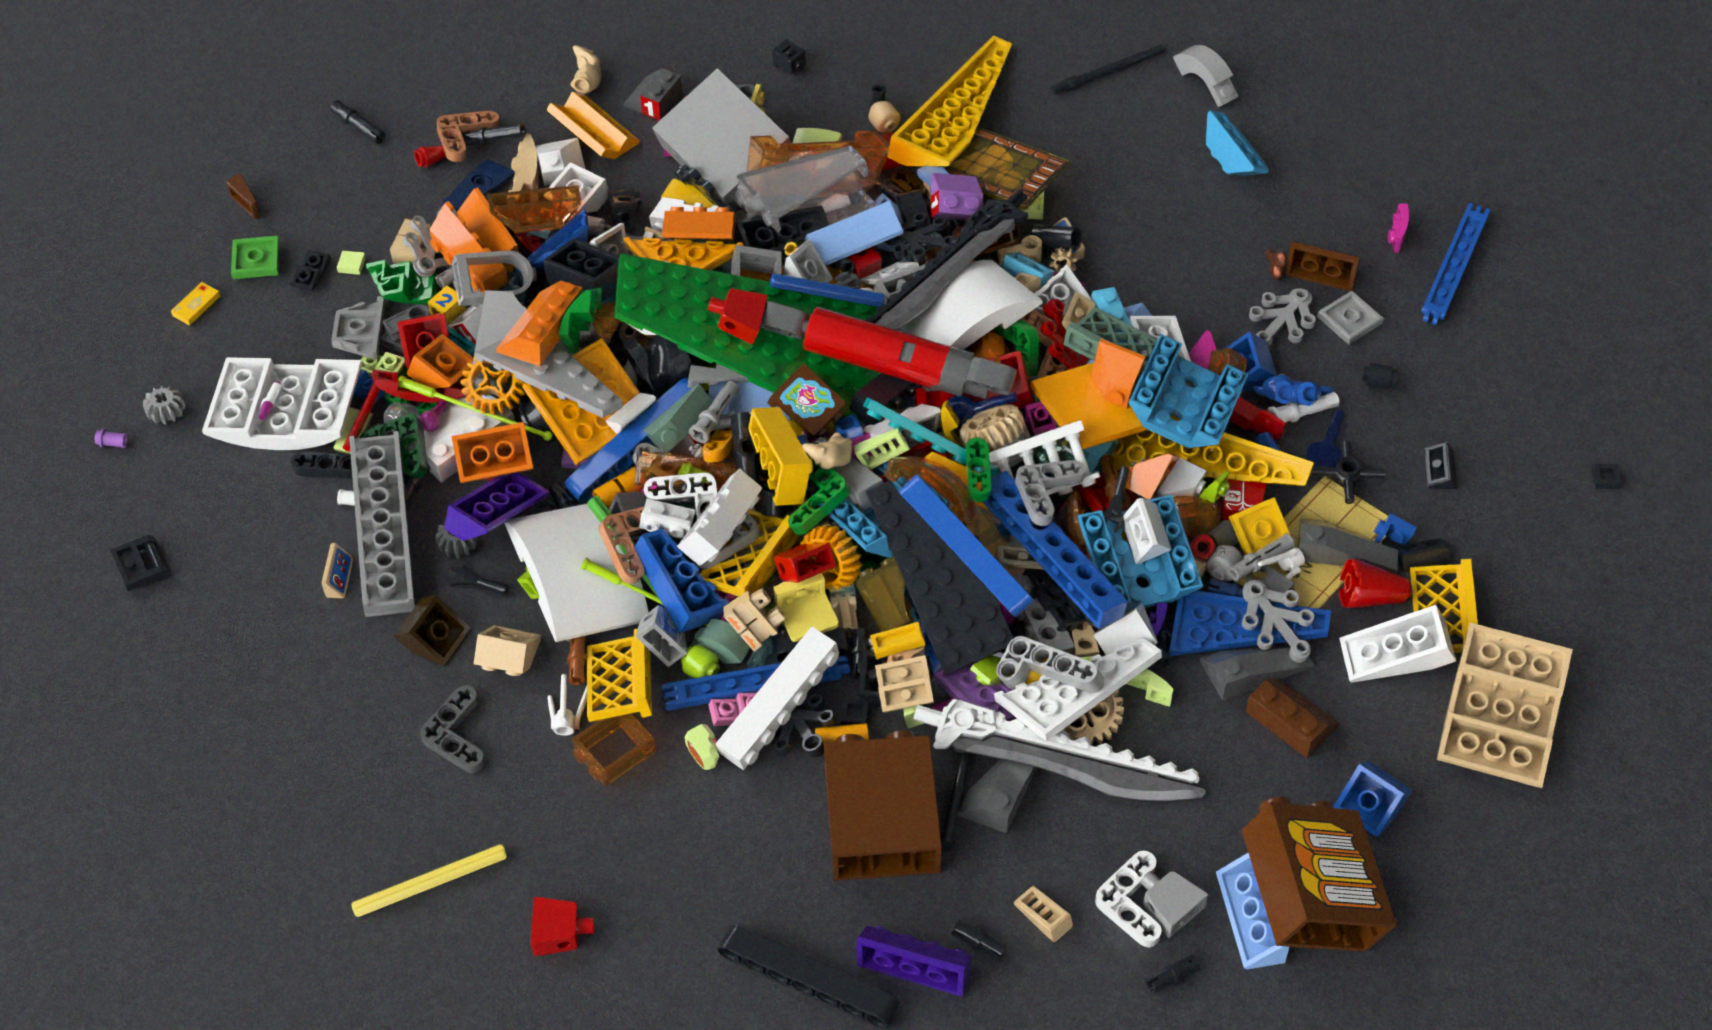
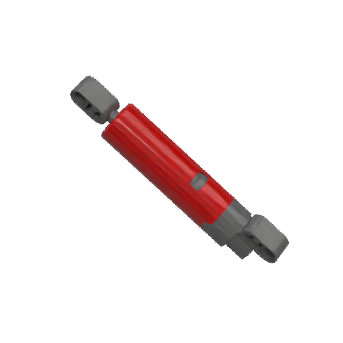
M766 302L760 327L796 339H801L803 334H805L803 347L806 351L962 397L963 393L987 399L989 391L1003 395H1010L1017 370L1007 365L974 357L975 354L820 307L814 309L808 320L809 315L801 310L774 302Z

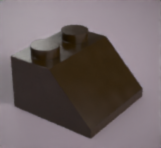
M432 595L420 599L394 637L411 653L444 666L471 627L437 595Z

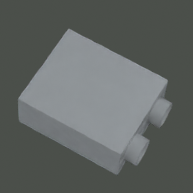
M718 68L652 128L661 146L680 165L684 166L686 164L689 168L694 167L702 176L698 182L703 184L708 180L716 189L712 193L714 198L724 205L729 204L734 211L739 207L747 209L755 204L762 193L760 187L772 176L775 179L782 178L794 165L793 157L796 153L789 136Z

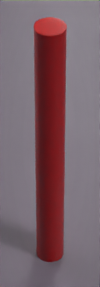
M374 383L343 445V449L347 452H350L349 436H354L355 439L358 438L381 390Z

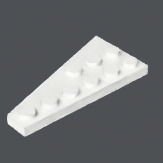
M1143 637L1115 648V651L1103 657L1100 654L1090 657V662L1096 665L1104 677L1103 687L1095 693L1080 690L1042 675L1039 681L1028 685L1023 682L1015 685L1016 689L1007 693L1003 691L994 693V698L997 703L1047 741L1161 659L1162 653L1159 648ZM1067 666L1063 672L1069 670L1071 666Z

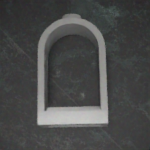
M736 245L731 260V274L740 276V269L781 274V252Z
M515 251L456 254L452 261L459 306L481 305L484 302L485 292L473 293L468 265L508 263L518 268L523 276V287L517 290L506 291L513 292L517 300L525 294L531 282L536 281V269L531 267V264L523 255Z

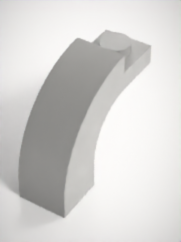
M1194 45L1173 56L1182 76L1188 73H1195L1204 80L1218 107L1238 97L1229 78L1233 76L1230 68L1212 49L1203 45Z

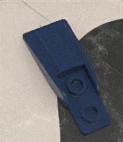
M485 160L453 190V193L442 200V206L449 201L457 212L473 189L477 187L485 198L488 192L495 196L515 175V172L493 161Z

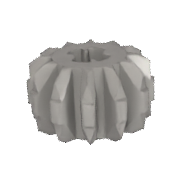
M162 384L160 389L153 388L152 393H146V399L143 400L146 416L149 420H153L155 424L162 421L166 425L170 420L175 422L176 417H181L182 410L185 409V402L181 392L175 390L172 385L166 388Z

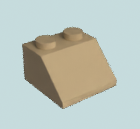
M493 625L478 634L474 664L481 665V668L484 670L496 671L501 669L506 670L508 675L520 676L530 669L541 641V635Z

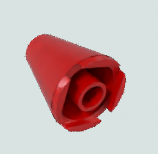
M1348 559L1343 566L1340 580L1344 581L1343 589L1339 588V600L1342 607L1359 608L1405 603L1412 595V585L1409 584L1407 578L1358 559Z

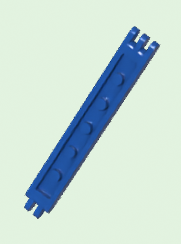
M1469 202L1423 305L1421 313L1425 314L1423 317L1424 322H1428L1430 316L1433 317V325H1437L1439 319L1444 320L1491 209L1486 208L1483 214L1480 213L1482 206L1478 205L1476 210L1473 211V203Z
M847 656L838 657L833 666H828L823 672L819 683L839 680L842 677L841 675L848 674L851 670L848 665ZM781 663L663 684L661 690L664 693L665 709L670 711L708 704L711 699H735L738 693H758Z

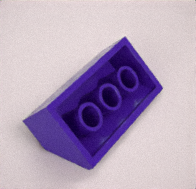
M519 472L498 476L450 504L444 529L462 541L486 534L547 497L550 491Z
M867 925L857 939L858 967L963 996L972 969V955H969L967 952L961 949L951 950L933 941H920L909 934L899 935L892 933L880 926L871 927Z

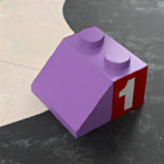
M932 173L931 218L943 216L948 220L967 221L980 207H983V193L975 176Z

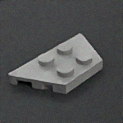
M378 296V302L366 306L364 302H361L352 307L337 310L331 339L333 348L371 359H378L385 299L382 296Z

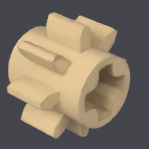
M1060 247L1059 254L1052 253L1051 258L1055 261H1052L1049 267H1054L1056 271L1060 272L1067 264L1072 271H1075L1077 267L1072 263H1075L1078 257H1073L1071 254L1072 249L1064 251ZM1063 259H1066L1067 263L1062 265L1060 262Z

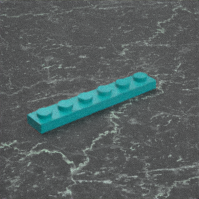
M867 397L863 407L869 409L868 415L879 421L881 417L890 420L888 425L892 428H898L900 432L903 428L912 432L911 438L921 443L924 440L933 443L932 449L943 455L948 451L954 454L953 460L966 466V449ZM990 463V474L995 476L1000 467ZM975 466L974 471L978 473L985 471L980 466Z

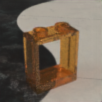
M631 713L601 719L572 738L574 745L572 752L579 763L584 762L588 766L591 776L596 781L600 780L605 786L656 752L654 738ZM621 728L637 746L606 768H603L588 749Z

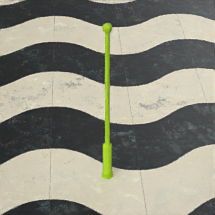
M400 376L398 379V387L400 388L404 387L431 398L437 397L482 414L480 408L474 410L472 405L440 394L434 388L409 380L405 376ZM489 411L483 414L507 424L519 423L497 414L491 415ZM525 425L526 431L540 435L546 441L551 440L553 437L550 431L543 432Z
M587 557L585 558L581 569L592 572L616 585H624L662 604L659 597L633 584L625 583L618 574L590 561Z

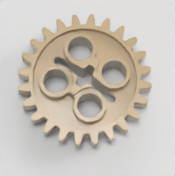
M1119 689L1087 711L1086 715L1083 714L1074 721L1080 723L1081 727L1075 728L1069 724L1063 729L1069 734L1070 740L1086 737L1091 741V746H1093L1095 741L1098 745L1103 744V737L1109 741L1111 740V732H1118L1117 724H1122L1123 717L1120 715H1123L1124 707H1121L1123 698L1117 697ZM1102 712L1105 715L1103 717H1097L1093 713ZM1087 720H1088L1089 723H1090L1092 726H1094V727H1090V726L1088 725V723H1087Z

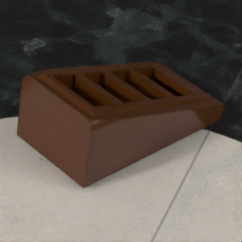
M239 173L228 179L227 187L230 197L254 219H259L257 202L243 176Z

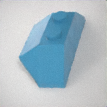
M1212 110L1207 113L1206 145L1211 150V155L1222 165L1223 171L1229 175L1235 174L1240 176L1267 174L1269 171L1267 164L1240 130L1230 122L1227 115Z

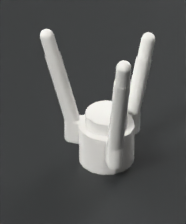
M1293 547L1280 555L1258 562V566L1269 565L1278 561L1284 571H1290L1285 576L1290 580L1294 575L1301 572L1299 566L1305 563V558L1299 548Z
M565 674L561 676L560 710L557 711V714L553 697L551 695L548 696L551 729L556 734L563 736L571 735L574 733V729L580 728V719L587 702L586 686L576 716L573 715L571 710L566 709L567 684Z

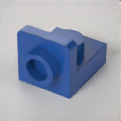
M1390 513L1385 521L1380 519L1374 530V533L1377 534L1374 541L1380 543L1386 535L1394 542L1406 544L1413 536L1417 527Z

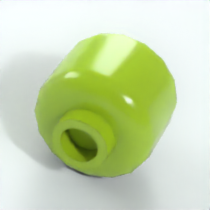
M702 645L687 648L688 653L681 658L682 669L685 674L693 679L718 674L720 666L718 665L719 658L716 653Z

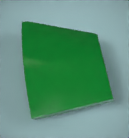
M386 260L366 264L374 283L384 299L405 304L421 305L428 304V301L436 295L437 283L435 276L438 275V268L431 277H422L416 273L411 261L389 265Z
M602 288L586 290L578 296L566 311L560 325L559 336L569 353L579 352L580 331H590V322H594L595 310H601Z

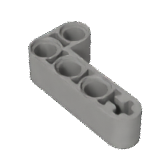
M1023 636L1015 637L1010 641L996 669L997 675L1005 686L1012 690L1016 689L1015 685L1026 682L1031 671L1089 693L1099 691L1104 685V677L1094 663ZM1027 649L1025 653L1019 655L1022 650ZM1049 657L1046 662L1041 663L1043 659ZM1067 666H1071L1069 670L1063 672ZM1015 671L1011 677H1008L1011 672Z

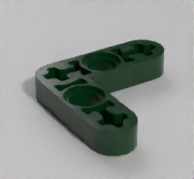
M414 414L403 415L366 430L360 435L359 438L387 436L390 430L395 429L399 433L403 472L413 479H419L426 473L427 457L424 425L422 420ZM417 441L414 450L409 451L411 443Z

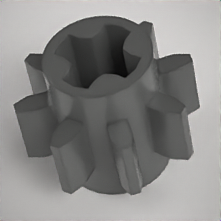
M847 271L834 277L837 282L835 285L856 289L861 288V281L854 273L849 274Z

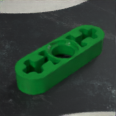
M972 438L967 442L965 450L967 491L971 500L984 502L990 497L991 492L989 447L985 440ZM975 448L980 452L979 457H975ZM980 466L985 471L983 473H975L971 468ZM977 482H981L982 491H978L976 488Z

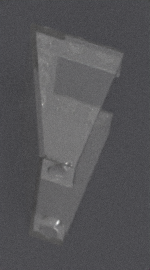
M852 146L737 175L739 182L737 189L743 197L741 202L747 211L746 218L762 215L768 227L772 226L777 232L781 230L778 219L792 210L822 206L829 225L876 206L875 202L862 189L858 172L859 170L864 177L869 175L866 161ZM784 249L779 251L781 252V266L785 264L788 257Z

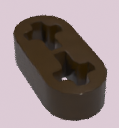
M898 169L892 173L891 180L896 186L907 192L919 189L925 200L926 187L914 175L905 169Z

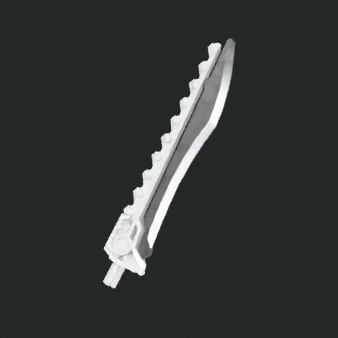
M953 699L947 707L943 708V712L917 705L913 720L938 727L933 745L935 749H947L952 746L956 752L974 753L1038 767L1078 781L1109 796L1143 801H1175L1203 798L1206 794V790L1203 788L1158 777L1162 776L1189 784L1198 783L1199 773L1193 768L1178 772L1177 766L1172 762L1158 766L1155 763V759L1151 756L1134 759V753L1128 749L1114 753L1112 747L1107 743L1094 747L1091 746V741L1086 737L1070 740L1069 734L1064 730L1045 741L1019 719L1006 721L1005 715L1000 711L995 713V710L962 700ZM997 735V736H1001V737H1005V738H1009V739H1013V740H1017V741H1021V742H1025V743H1029V744H1033V745H1037V746H1041V747H1045V748H1049V749H1053V750H1057V751H1061V752H1065V753H1069V754H1073V755H1077V756H1081V757H1085V758H1089V759H1093V760H1097V761H1102V762H1106V763H1110V764H1114V765H1118V766H1122V767H1126V768H1130V769H1134V770L1146 772V773H1148V774H1143V773H1139V772H1135V771H1131V770H1127V769H1123V768H1119V767H1115V766H1111V765H1107V764H1103V763H1099V762H1095V761H1091V760H1087V759H1083V758H1079V757H1075V756H1071V755H1067V754H1063V753H1059V752H1055V751H1051V750H1047V749H1043V748H1038V747H1034V746H1030V745H1026V744H1022V743H1018V742H1014V741H1010V740H1006V739H1002V738H998V737H993V736Z

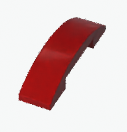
M372 370L374 384L393 396L426 403H435L443 400L437 397L431 398L404 387H398L399 381L396 372ZM459 379L450 387L434 388L436 392L454 399L466 396L462 393V389L466 387L461 384L462 379Z

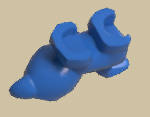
M1284 374L1269 377L1262 386H1253V390L1259 396H1265L1267 399L1282 404L1301 403L1306 406L1314 404L1319 400L1320 396L1333 392L1331 387L1319 386L1315 381H1292L1290 377Z

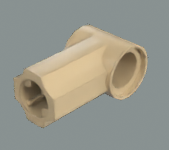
M1030 235L1022 239L1020 244L996 250L999 264L1002 266L1005 255L1019 252L1040 263L1042 261L1041 239Z
M854 589L830 591L829 602L838 619V627L847 629L849 638H852L853 629H856L858 634Z

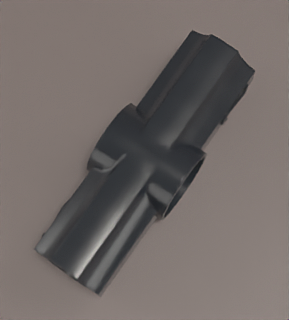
M749 412L732 414L730 416L733 438L731 456L735 461L736 471L741 469L757 484H760L758 453L749 432L751 414ZM742 447H745L748 453L744 452Z

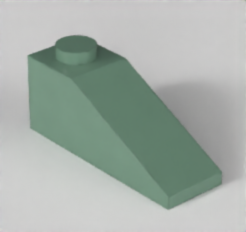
M697 383L643 431L658 449L668 453L686 437L690 427L698 422L700 413L707 410L713 401L700 384Z

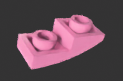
M738 693L735 699H711L709 709L713 725H731L757 693Z

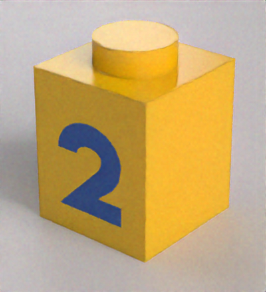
M445 286L428 301L430 314L445 312L448 325L466 310V306H459L457 291L448 286Z

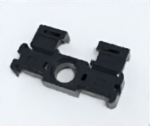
M1030 568L1024 570L1022 575H1027L1036 589L1034 595L1044 611H1049L1059 625L1056 629L1057 631L1063 632L1066 628L1074 630L1078 623L1088 622L1077 606L1071 607L1058 584L1045 570ZM1046 594L1053 596L1056 600L1050 599Z

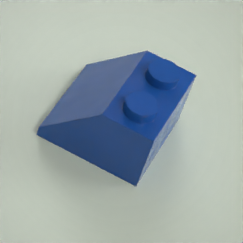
M1250 331L1218 353L1219 375L1223 372L1226 364L1248 374L1241 392L1254 391L1253 386H1262L1269 377L1277 376L1267 341Z
M1368 760L1358 765L1336 801L1334 808L1358 810L1364 829L1375 837H1379L1400 812L1413 790Z

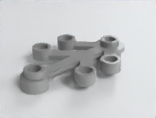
M453 209V213L457 217V212ZM417 215L411 220L410 226L413 230L418 231L427 249L425 255L418 244V236L415 233L408 232L403 238V243L406 247L411 248L416 258L413 263L416 273L422 277H431L437 268H450V265L444 258L433 259L435 254L440 252H436L430 244L432 239L425 226V219Z
M1302 288L1294 289L1289 295L1276 296L1272 292H1266L1263 294L1261 301L1264 307L1271 308L1279 304L1288 305L1285 308L1263 310L1260 306L1250 308L1249 318L1252 321L1258 322L1262 319L1276 318L1265 331H1260L1256 334L1267 341L1269 350L1272 346V337L1285 322L1289 331V341L1292 343L1302 341L1303 331L1297 327L1294 316L1296 310H1299L1301 314V326L1303 328L1311 329L1314 327L1316 318L1310 314L1308 308L1312 302L1311 293Z
M1252 580L1247 582L1242 590L1243 597L1248 603L1246 614L1242 620V626L1246 630H1254L1257 627L1258 617L1256 616V611L1259 605L1264 612L1261 634L1257 639L1258 647L1263 650L1271 648L1274 640L1271 635L1274 624L1291 646L1289 650L1290 658L1297 663L1305 662L1309 658L1311 647L1306 641L1299 640L1284 620L1308 627L1314 620V613L1309 609L1296 612L1273 607L1269 602L1284 603L1287 607H1295L1298 603L1299 595L1294 590L1281 593L1268 590L1260 581ZM1252 590H1257L1260 593H1254ZM1287 597H1293L1295 600L1290 601ZM1302 616H1308L1310 620H1304ZM1251 619L1254 621V623L1249 624L1246 620ZM1261 639H1267L1269 643H1263ZM1297 647H1301L1305 651H1299Z

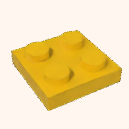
M1275 497L1228 516L1244 555L1255 553L1284 534L1290 535Z

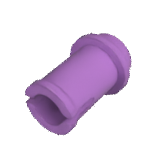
M103 428L96 431L95 444L104 448L106 445L126 448L128 435L126 433L108 432Z

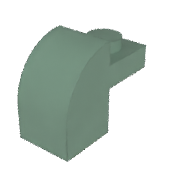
M711 619L707 627L700 628L695 633L694 640L690 645L691 647L702 645L718 655V658L724 665L742 663L750 649V646L730 623L719 619Z

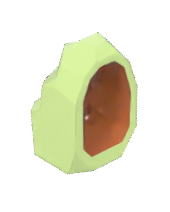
M700 724L687 732L685 744L691 755L704 770L715 768L719 759L715 735L707 725Z

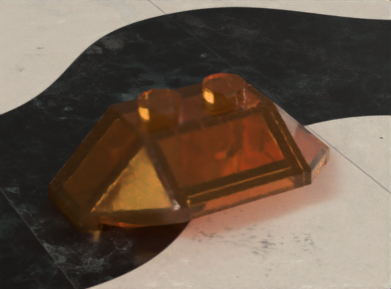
M578 185L488 194L490 213L515 233L562 229L581 205Z

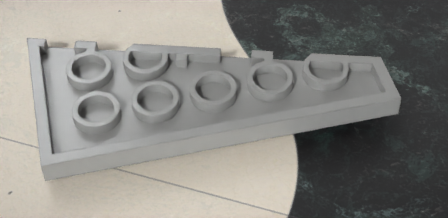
M503 339L475 352L476 360L482 363L484 361L490 362L499 371L505 369L514 373L515 378L545 392L549 389L557 393L558 398L563 400L571 399L578 403V407L602 418L622 408V400L558 344H556L541 366L497 353L496 348Z

